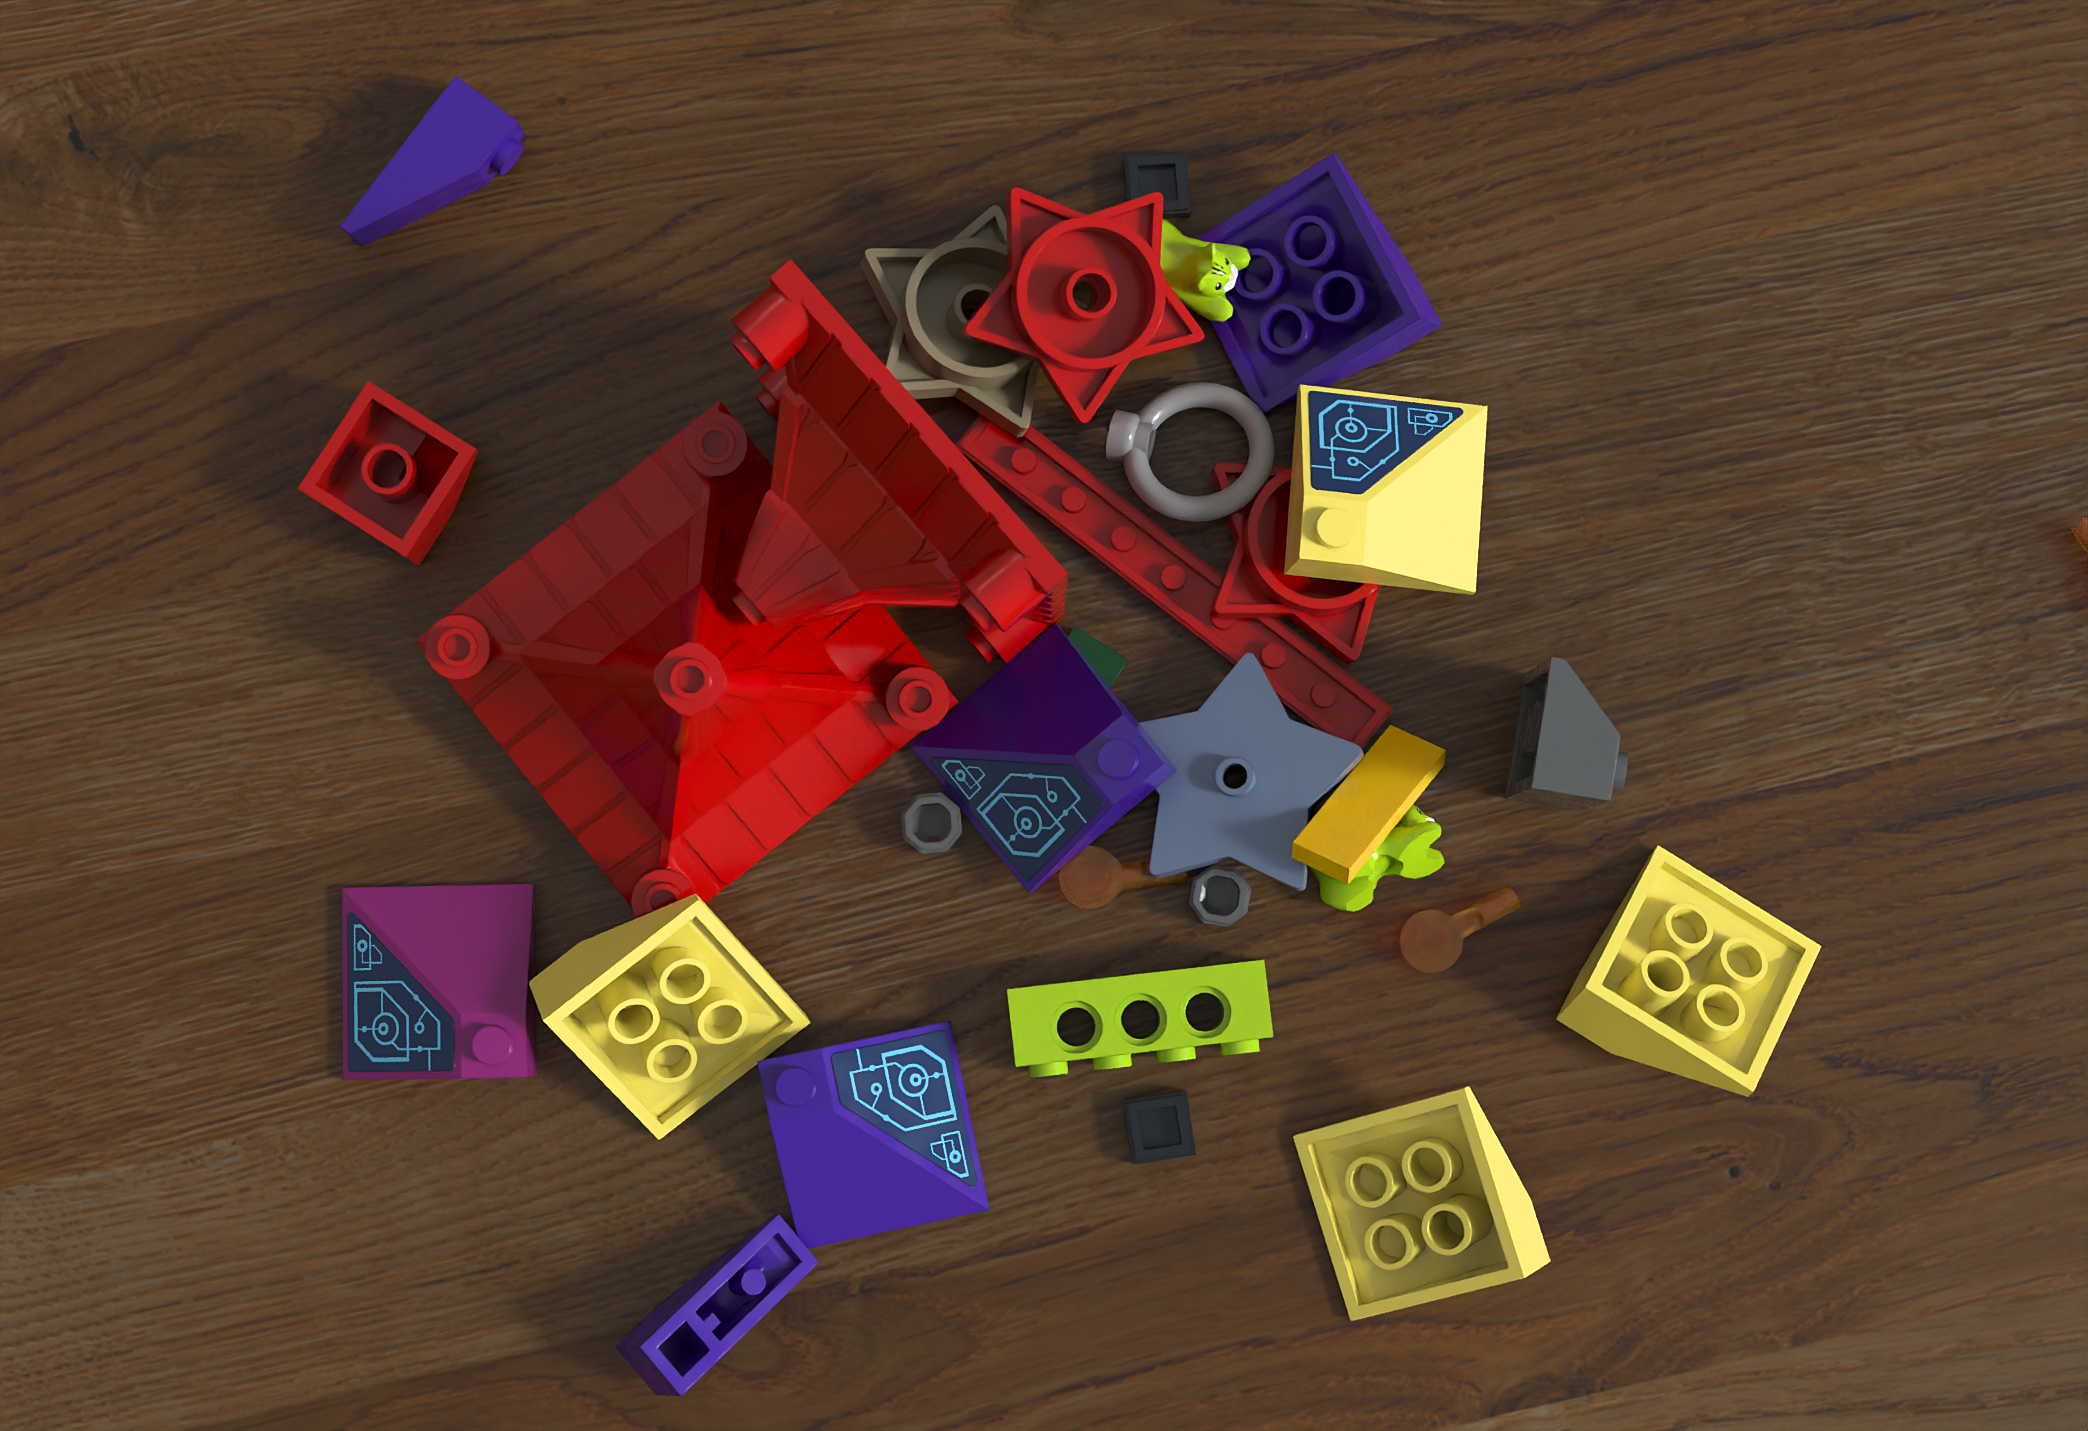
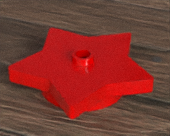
M1015 187L1007 192L1008 271L965 323L961 333L966 338L1035 359L1077 424L1088 423L1131 360L1200 342L1204 339L1203 330L1165 280L1160 265L1163 195L1160 192H1154L1089 215L1022 188ZM1075 285L1086 287L1091 295L1090 304L1083 310L1076 305L1073 299L1072 292Z
M1217 463L1210 472L1216 492L1227 488L1235 482L1247 464ZM1273 466L1268 480L1258 495L1240 510L1225 516L1235 545L1210 614L1214 618H1289L1347 665L1353 664L1361 654L1378 589L1384 585L1284 574L1292 467Z

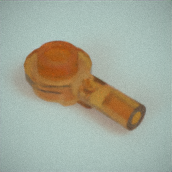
M1087 846L1059 869L1058 882L1061 892L1070 903L1079 908L1092 910L1106 906L1115 899L1116 895L1123 888L1186 885L1187 871L1157 878L1150 872V861L1120 863L1117 858L1105 849Z
M1507 885L1451 916L1441 910L1431 909L1413 914L1405 921L1400 931L1399 947L1403 958L1411 967L1421 972L1437 973L1447 970L1458 960L1462 952L1463 938L1521 907L1517 895L1512 887Z

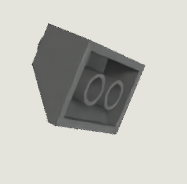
M1550 657L1524 674L1505 799L1582 811L1610 802L1612 791H1622L1627 773L1628 754L1619 752L1620 733L1566 659Z

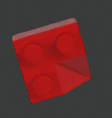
M368 381L298 489L412 563L420 566L452 517L478 450Z

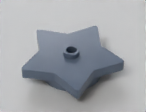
M1247 652L1198 711L1139 723L1177 769L1175 773L1156 788L1160 798L1150 860V872L1157 878H1163L1232 859L1295 890L1302 891L1306 888L1308 865L1291 858L1292 843L1311 821L1313 810L1361 761L1364 753L1357 744L1291 720L1260 662L1253 653ZM1237 767H1244L1247 772L1245 784L1237 789L1227 787L1225 780L1228 774Z

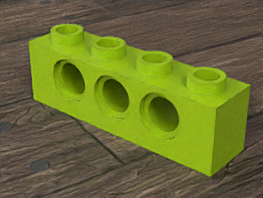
M1264 960L1007 989L1016 1067L1029 1065L1030 1078L1067 1074V1061L1093 1058L1094 1070L1132 1066L1131 1054L1156 1051L1158 1063L1196 1059L1195 1046L1218 1043L1221 1045L1222 1055L1260 1051L1259 1039L1273 1037ZM1200 993H1208L1214 996L1221 1006V1018L1218 1024L1207 1031L1194 1029L1186 1018V1006L1189 1000ZM1143 1000L1150 1003L1158 1014L1156 1029L1145 1038L1129 1036L1121 1023L1123 1010L1133 1001ZM1070 1008H1082L1088 1011L1095 1024V1030L1091 1039L1079 1046L1065 1043L1057 1032L1059 1017Z

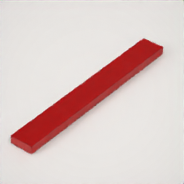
M980 414L955 445L970 462L1234 667L1247 652L1253 653L1260 662L1282 705L1308 726L1357 744L1363 749L1393 711L1391 706L1278 618H1214L1210 614L1211 607L1223 575L1029 425L1025 434L1018 438Z

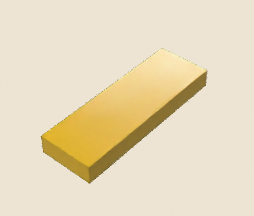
M1389 725L1293 841L1291 858L1349 884L1442 769L1445 763L1446 750Z

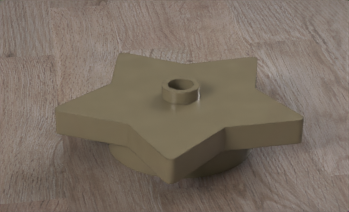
M993 205L953 240L945 242L934 249H867L860 265L893 328L884 362L886 368L914 399L956 397L1007 432L1018 438L1022 437L1031 422L1039 365L1035 359L966 338L961 333L965 323L1008 271L1007 221L1001 208ZM1074 299L1076 305L1080 309L1083 310L1088 307L1087 305Z

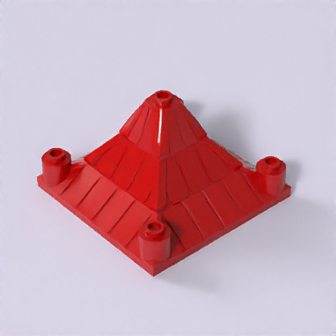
M790 259L770 276L771 285L730 320L737 332L728 340L737 352L755 371L764 364L769 367L756 379L763 390L755 398L778 424L771 489L764 495L732 577V581L740 590L730 599L756 628L767 620L775 630L858 610L865 605L955 608L960 603L968 613L965 616L966 620L972 626L963 634L968 642L987 663L998 656L1005 664H1008L1037 637L1064 618L1068 573Z
M720 400L415 640L426 654L431 667L441 676H444L467 703L486 729L632 907V912L636 918L693 894H697L704 903H707L922 730H928L938 725L945 717L947 711L959 702L948 689L943 678L931 668L882 605H865L858 610L775 630L767 620L756 628L730 599L740 590L732 581V577L764 495L771 489L773 467L747 436L741 423L730 414Z

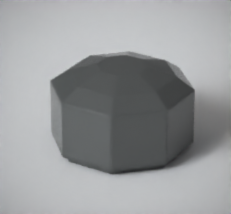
M941 792L916 795L901 813L903 838L923 855L948 852L963 834L960 808Z
M1212 865L1192 879L1188 905L1202 924L1226 928L1247 914L1251 888L1238 869Z

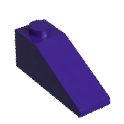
M455 76L343 221L340 228L352 241L363 247L488 185L496 173L501 176L505 175L520 158L524 146L520 143L525 137L523 130L517 120Z
M774 1214L662 1301L615 1347L655 1395L682 1396L819 1262L779 1214Z

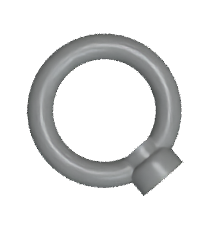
M1209 382L1186 383L1169 388L1150 399L1137 414L1116 410L1110 423L1106 442L1107 460L1123 463L1127 479L1142 501L1162 515L1189 522L1220 519L1246 506L1264 487L1272 470L1275 457L1273 432L1261 409L1243 393L1225 385ZM1205 407L1222 411L1233 417L1243 427L1249 441L1248 462L1238 479L1227 488L1205 496L1179 494L1162 485L1154 476L1148 461L1153 451L1156 429L1173 414L1190 408Z

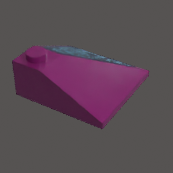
M535 884L342 888L343 1080L474 1079L537 1076L536 1001L529 985V981L536 976Z

